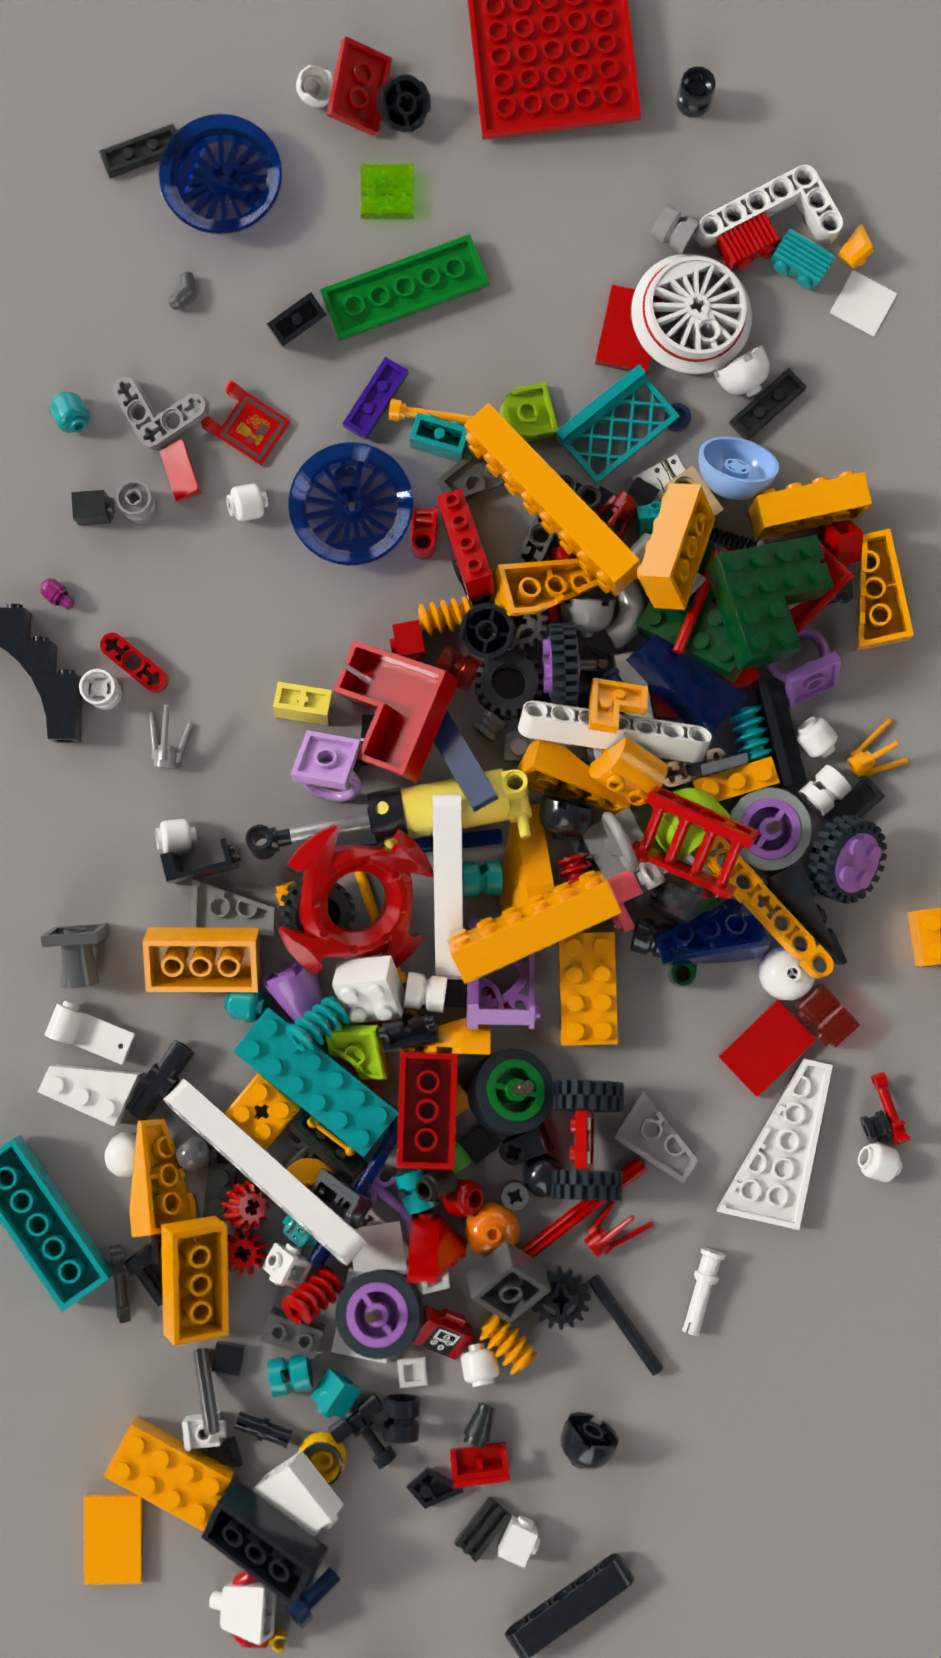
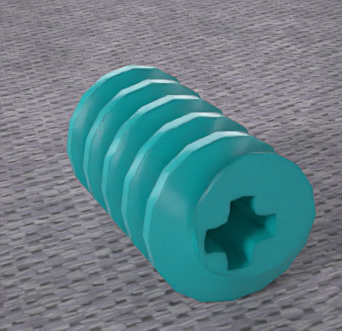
M752 705L728 712L736 714L730 718V723L739 724L732 732L733 734L741 735L735 740V744L744 745V747L738 750V753L747 752L749 761L747 764L767 758V755L773 752L772 748H764V745L771 741L770 738L761 736V734L768 730L767 727H759V723L764 721L765 717L756 716V713L763 709L762 706Z
M330 995L329 998H323L320 1004L314 1005L312 1011L305 1012L303 1018H297L295 1025H288L286 1032L294 1046L302 1053L305 1052V1047L315 1051L314 1040L322 1045L324 1043L323 1033L331 1038L333 1033L330 1028L333 1027L335 1030L340 1031L341 1025L339 1021L341 1020L347 1025L350 1023V1019L343 1005Z

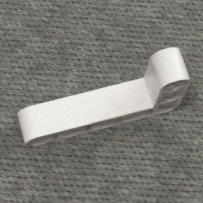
M801 165L703 216L699 222L696 240L704 248L714 247L720 234L761 214L763 211L766 212L768 217H771L796 204L815 239L823 245H828L836 240L843 226V218L816 170L809 165ZM798 180H804L808 183V185H802L798 182ZM774 192H781L785 197H778ZM811 202H816L821 207L815 208L811 205ZM751 204H758L762 209H754ZM727 216H735L738 221L732 222ZM823 225H830L833 231L826 230ZM704 228H711L715 233L708 234L704 231Z

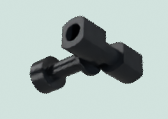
M373 1392L358 1404V1410L349 1417L345 1416L344 1419H338L329 1426L328 1431L338 1444L352 1433L355 1437L362 1435L376 1454L372 1460L379 1469H382L391 1463L397 1454L391 1445L384 1447L370 1428L374 1423L371 1418L384 1409L383 1403Z

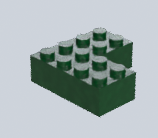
M817 535L719 553L706 565L705 569L738 670L786 661L802 649L788 605L820 599L834 586L827 564H821L824 555Z
M708 541L698 573L703 576L713 550H719L723 553L729 552V550L717 546L715 549L714 544ZM710 586L684 653L675 654L735 683L743 670H738ZM696 591L689 597L685 610L654 608L650 601L636 623L640 635L675 653L673 651L674 645Z

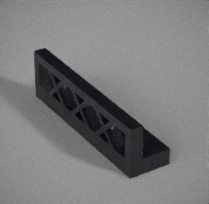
M766 678L758 679L753 684V689L758 706L763 708L759 712L760 716L765 717V720L762 721L763 727L768 728L765 736L771 740L767 744L768 748L773 749L770 756H772L780 781L778 788L783 789L807 783L782 681L777 678L770 680Z

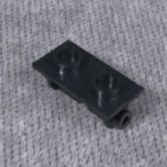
M427 1014L408 1019V1025L404 1026L403 1021L390 1024L385 1023L383 1027L378 1028L384 1053L439 1041L437 1021L434 1019V1016L428 1017Z

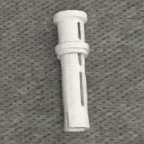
M702 1247L700 1250L702 1253L698 1270L694 1272L696 1284L684 1327L682 1328L683 1332L687 1333L689 1331L688 1334L693 1336H700L713 1285H716L719 1281V1277H717L721 1260H725L726 1256L719 1251Z

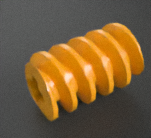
M462 596L461 604H458L455 598H451L450 606H447L445 600L442 599L440 600L439 608H437L434 602L430 601L428 610H426L422 603H419L418 616L422 638L424 630H427L430 637H432L435 628L439 630L441 635H444L446 626L449 627L452 633H455L456 624L460 626L464 614L473 608L472 602L469 603L467 597Z
M493 1313L479 1328V1330L483 1331L479 1340L482 1341L489 1338L490 1342L487 1348L498 1347L495 1357L505 1355L506 1357L502 1365L506 1366L512 1363L513 1367L510 1374L513 1375L529 1365L539 1351L532 1353L533 1344H524L526 1336L524 1334L516 1336L518 1328L516 1326L509 1328V1322L504 1319L501 1320V1317Z

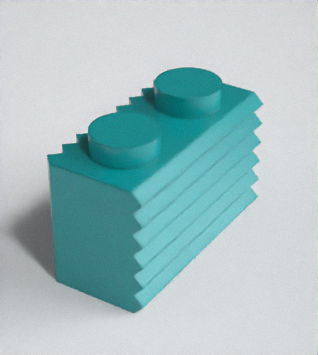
M790 228L774 252L770 264L779 274H788L796 279L797 284L802 288L816 290L836 255Z

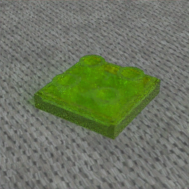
M360 164L361 219H414V164Z

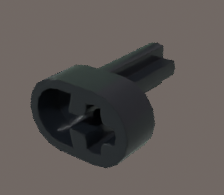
M149 1243L125 1261V1267L131 1276L136 1274L159 1307L163 1305V1284L150 1266L152 1256L151 1243Z

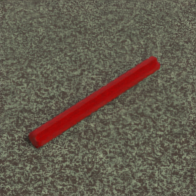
M635 1158L619 1171L623 1172L622 1189L646 1171V1166L639 1158ZM607 1200L580 1201L522 1246L520 1250L534 1259L607 1202Z

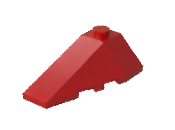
M425 1210L412 1214L407 1282L437 1283L448 1273L449 1266L455 1267L458 1264V1258L464 1259L466 1257L467 1242L441 1214H435L433 1210Z

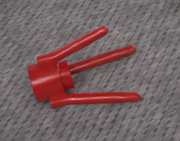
M621 491L617 497L612 495L594 513L599 517L612 506L610 511L613 516L606 524L609 528L614 525L618 518L620 520L625 518L617 534V537L622 540L631 519L636 514L634 509L638 503L630 495Z
M610 1201L595 1223L586 1230L589 1236L584 1241L597 1257L603 1253L607 1255L615 1247L653 1227L654 1223L650 1221L614 1241L613 1237L634 1221L635 1216H629L609 1233L603 1227L598 1230L616 1201Z

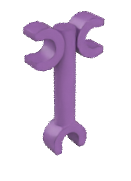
M381 1165L376 1169L375 1177L368 1184L360 1186L358 1191L361 1193L369 1192L371 1194L370 1200L374 1203L378 1195L406 1221V1229L410 1233L412 1214L407 1215L404 1204L386 1188L394 1183L395 1175L393 1174L388 1180L382 1179L380 1173L383 1172L385 1166Z

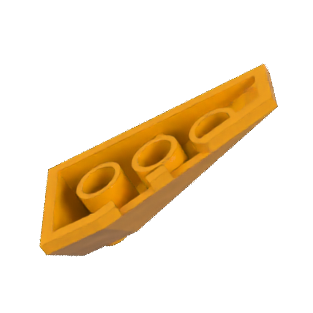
M579 558L497 565L492 575L496 591L493 597L495 604L505 608L508 616L536 614L598 587L596 583L598 578L592 572L587 574L579 566Z
M535 740L528 746L516 770L526 774L528 789L544 794L546 789L560 793V798L566 800L569 798H580L584 800L583 803L587 806L615 814L629 808L631 805L627 800L593 779L589 774L590 767L566 747L557 744V742Z
M540 804L531 805L533 815L528 819L531 832L529 838L522 839L517 822L510 823L502 867V894L499 896L501 916L503 915L502 912L509 907L518 906L519 908L528 904V900L536 895L543 894V896L554 892L545 829L539 817Z
M461 1018L437 1026L439 1041L395 1051L423 1050L425 1052L451 1051L452 1053L490 1054L491 1025L478 1024V1029H467V1018Z
M165 1119L138 1121L129 1208L132 1237L161 1234V1224L197 1219L195 1199L192 1192H188L183 1179L186 1175L183 1168H179L174 1155L176 1148Z

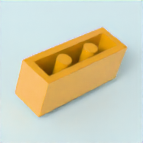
M771 756L693 780L688 785L689 788H696L707 792L720 803L761 788L775 786L780 781Z

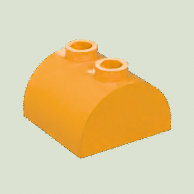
M625 737L590 763L589 774L593 779L634 806H641L646 803L645 800L650 790L656 786H662L667 775L668 764L628 737Z

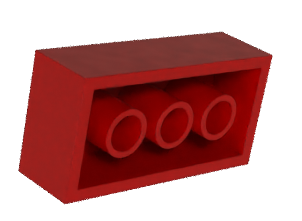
M401 1051L396 1168L454 1170L458 1053Z

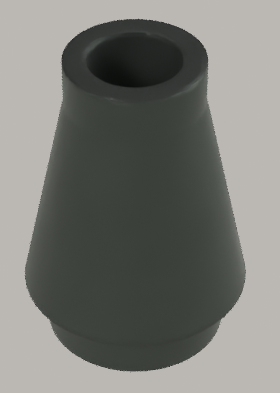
M478 1403L476 1411L463 1432L465 1434L464 1442L485 1449L486 1443L490 1442L494 1407Z

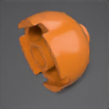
M487 1201L482 1203V1206L475 1215L466 1219L464 1232L471 1249L486 1258L505 1241L515 1246L519 1240L520 1226L518 1218L512 1210L506 1208L502 1203Z

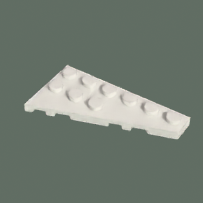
M808 1059L802 1060L718 1205L717 1212L796 1230L800 1229L833 1065Z

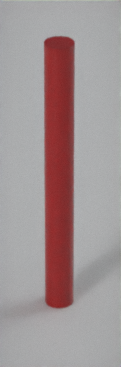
M713 550L709 562L715 557L716 554L723 552L719 550ZM706 569L703 574L706 581L696 591L674 645L673 651L675 653H684L711 585Z

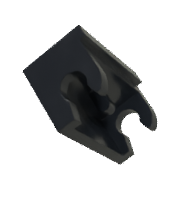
M323 1168L319 1171V1176L310 1189L316 1197L355 1229L359 1228L374 1204L373 1201L338 1175Z

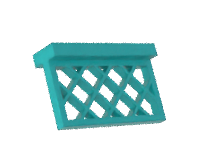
M639 364L555 432V441L558 445L566 449L595 485L599 484L680 417L645 376L646 372ZM644 386L651 394L650 402L635 401V392ZM619 405L631 406L630 419L614 418L615 408ZM634 407L650 408L649 421L633 420ZM653 408L664 409L670 417L664 422L652 421ZM598 422L610 423L609 436L593 435L594 425ZM613 423L629 425L628 438L612 436ZM632 425L648 426L647 436L643 439L631 438ZM651 427H657L651 432ZM577 439H588V453L577 452L571 444ZM592 441H608L607 454L591 453ZM611 443H627V452L622 456L610 455ZM591 458L607 460L606 469L598 476L590 468Z

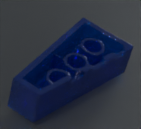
M654 634L645 640L626 661L685 724L704 727L712 734L748 696L685 653H675L673 645L657 634Z

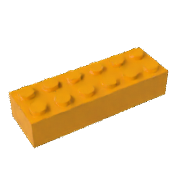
M595 871L586 872L579 877L580 880L570 885L568 882L562 883L553 889L554 892L543 896V894L536 895L530 898L528 904L522 907H509L502 912L503 915L493 920L492 917L485 918L476 924L477 927L469 931L462 929L453 933L451 939L447 940V943L464 984L622 913L608 881L600 871L596 873Z

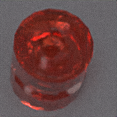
M448 643L435 667L447 671L458 679L457 688L467 692L476 677V671L478 666L480 667L482 660L470 654L463 656L461 649Z

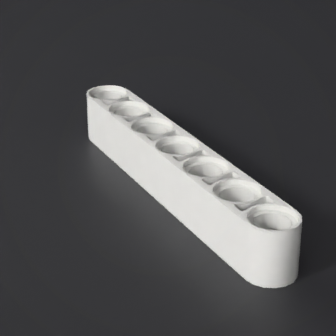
M528 701L524 704L518 725V731L521 735L528 738L605 750L612 748L623 738L628 737L658 758L699 763L704 760L712 738L710 731L701 726L619 714V728L616 734L588 729L589 709L540 701Z
M461 794L433 795L436 976L448 977V980H462L447 940L451 939L453 933L463 929Z

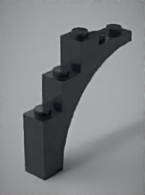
M10 603L6 605V608L0 607V648L13 656L31 677L41 697L46 715L47 739L55 743H81L83 697L80 694L79 684L82 677L75 674V670L60 669L57 674L58 646L49 641L48 637L34 636L31 641L32 613L23 608V605Z

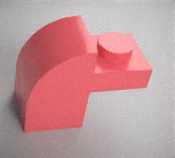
M626 870L608 880L622 912L610 919L615 929L621 928L623 933L635 928L623 902L643 893L634 873Z

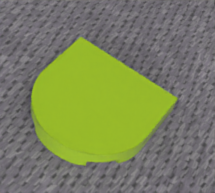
M546 382L515 388L505 397L501 404L500 415L525 441L555 437V432L559 427Z

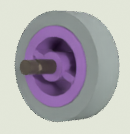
M761 788L752 791L739 799L729 812L731 815L729 818L760 831L757 841L750 849L742 848L740 856L753 870L770 872L786 868L801 858L810 843L812 826L808 811L797 797L785 790Z

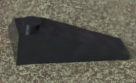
M801 862L790 865L763 879V884L813 936L816 945L820 944L837 965H844L848 962L835 933L831 928L827 929L825 926L828 917L825 910L821 909L813 900L817 893Z
M690 881L671 882L665 884L664 887L658 885L649 896L652 899L649 906L673 925L687 924L707 901L709 894L707 892L709 890Z

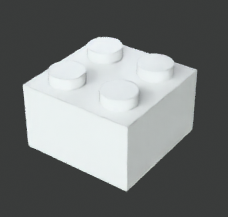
M391 955L337 962L332 986L339 1002L346 1010L350 1019L349 1024L402 1019L405 990Z

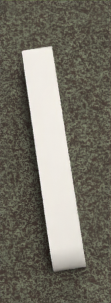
M182 1079L163 1099L180 1118L343 1264L348 1265L367 1244L355 1230L185 1079Z

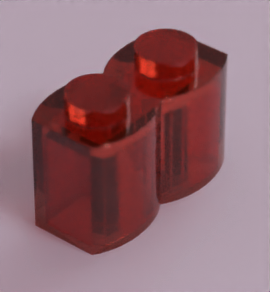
M818 984L795 1005L798 1010L796 1013L797 1017L806 1026L811 1024L816 1029L817 1033L815 1036L825 1047L830 1045L836 1048L860 1026L856 1019L823 984Z

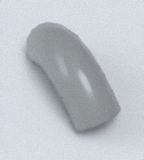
M637 579L616 596L619 604L618 615L604 629L605 635L616 651L623 648L638 634L639 630L636 623L646 609V600Z

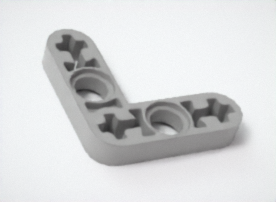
M121 377L115 381L113 386L114 395L140 442L152 449L161 448L203 420L210 411L209 401L205 397L197 393H191L159 415H156L137 381L129 377ZM125 385L131 386L129 393L136 400L132 401L128 395L123 394L125 392ZM194 401L201 403L198 406V412L192 410L194 408ZM138 406H144L146 414L141 420H136L134 416V411ZM174 414H178L180 416V424L177 428L171 429L169 418ZM151 430L158 432L155 434V441L148 440L151 437Z

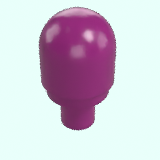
M49 578L41 583L40 593L47 601L56 606L62 605L67 610L73 607L74 601L68 597L69 592L60 582Z

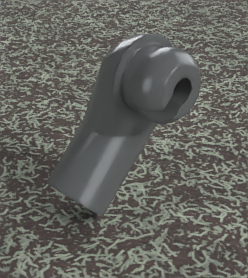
M192 272L180 274L181 288L169 298V305L172 309H184L195 299L196 293Z

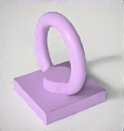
M307 730L291 771L292 781L300 782L307 791L324 800L333 802L353 800L360 794L362 788L361 780L353 770L361 748L360 740ZM348 783H350V789L346 790ZM323 787L334 788V789L345 790V791H332V790L325 789V788H323Z

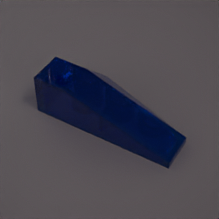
M730 898L721 902L719 906L709 911L706 910L689 923L678 925L655 939L662 965L726 963L761 958L770 946L765 927L736 898Z

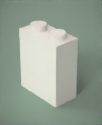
M302 1450L265 1474L252 1490L313 1537L318 1534L320 1528L328 1529L339 1519L337 1513L344 1505Z

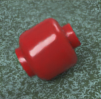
M457 1179L456 1191L442 1198V1204L446 1212L462 1217L475 1215L483 1203V1194L478 1183L465 1179Z

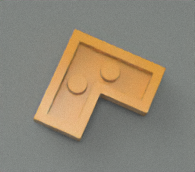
M593 678L590 687L588 729L616 734L619 728V711L645 715L648 686Z

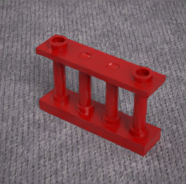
M659 786L650 790L645 802L652 805L653 813L642 842L636 840L631 844L637 860L642 863L649 862L706 888L711 895L717 898L729 899L738 887L729 883V879L742 848L750 849L757 841L760 831ZM669 812L678 817L679 823L667 854L652 848V844L664 813ZM695 824L704 828L705 834L693 865H689L678 860L677 857L690 825ZM722 836L730 840L731 846L719 876L716 877L702 870L715 838Z

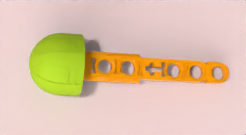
M682 788L672 792L728 818L731 816L713 796L705 791L696 788ZM669 812L664 813L655 837L666 853L679 823L678 817ZM695 824L690 825L677 857L678 860L682 861L691 852L697 855L705 834L704 828ZM722 836L715 838L710 853L716 847L720 850L712 856L709 854L705 866L716 877L719 876L722 868L719 866L717 858L719 855L727 856L731 846ZM739 855L729 879V883L738 886L733 896L740 904L743 903L792 957L801 960L798 964L808 975L816 979L829 975L834 967L831 956L820 944L816 946L813 936L763 884L764 881ZM739 875L745 876L749 880L748 889H741L737 885L736 879ZM764 898L767 902L764 904L765 906L760 908L757 904L760 899ZM775 909L777 912L768 918L766 915ZM776 917H783L787 921V929L785 931H781L775 926ZM796 937L805 940L807 947L804 952L798 951L795 948L794 939ZM815 958H820L825 962L826 968L824 972H818L813 967Z

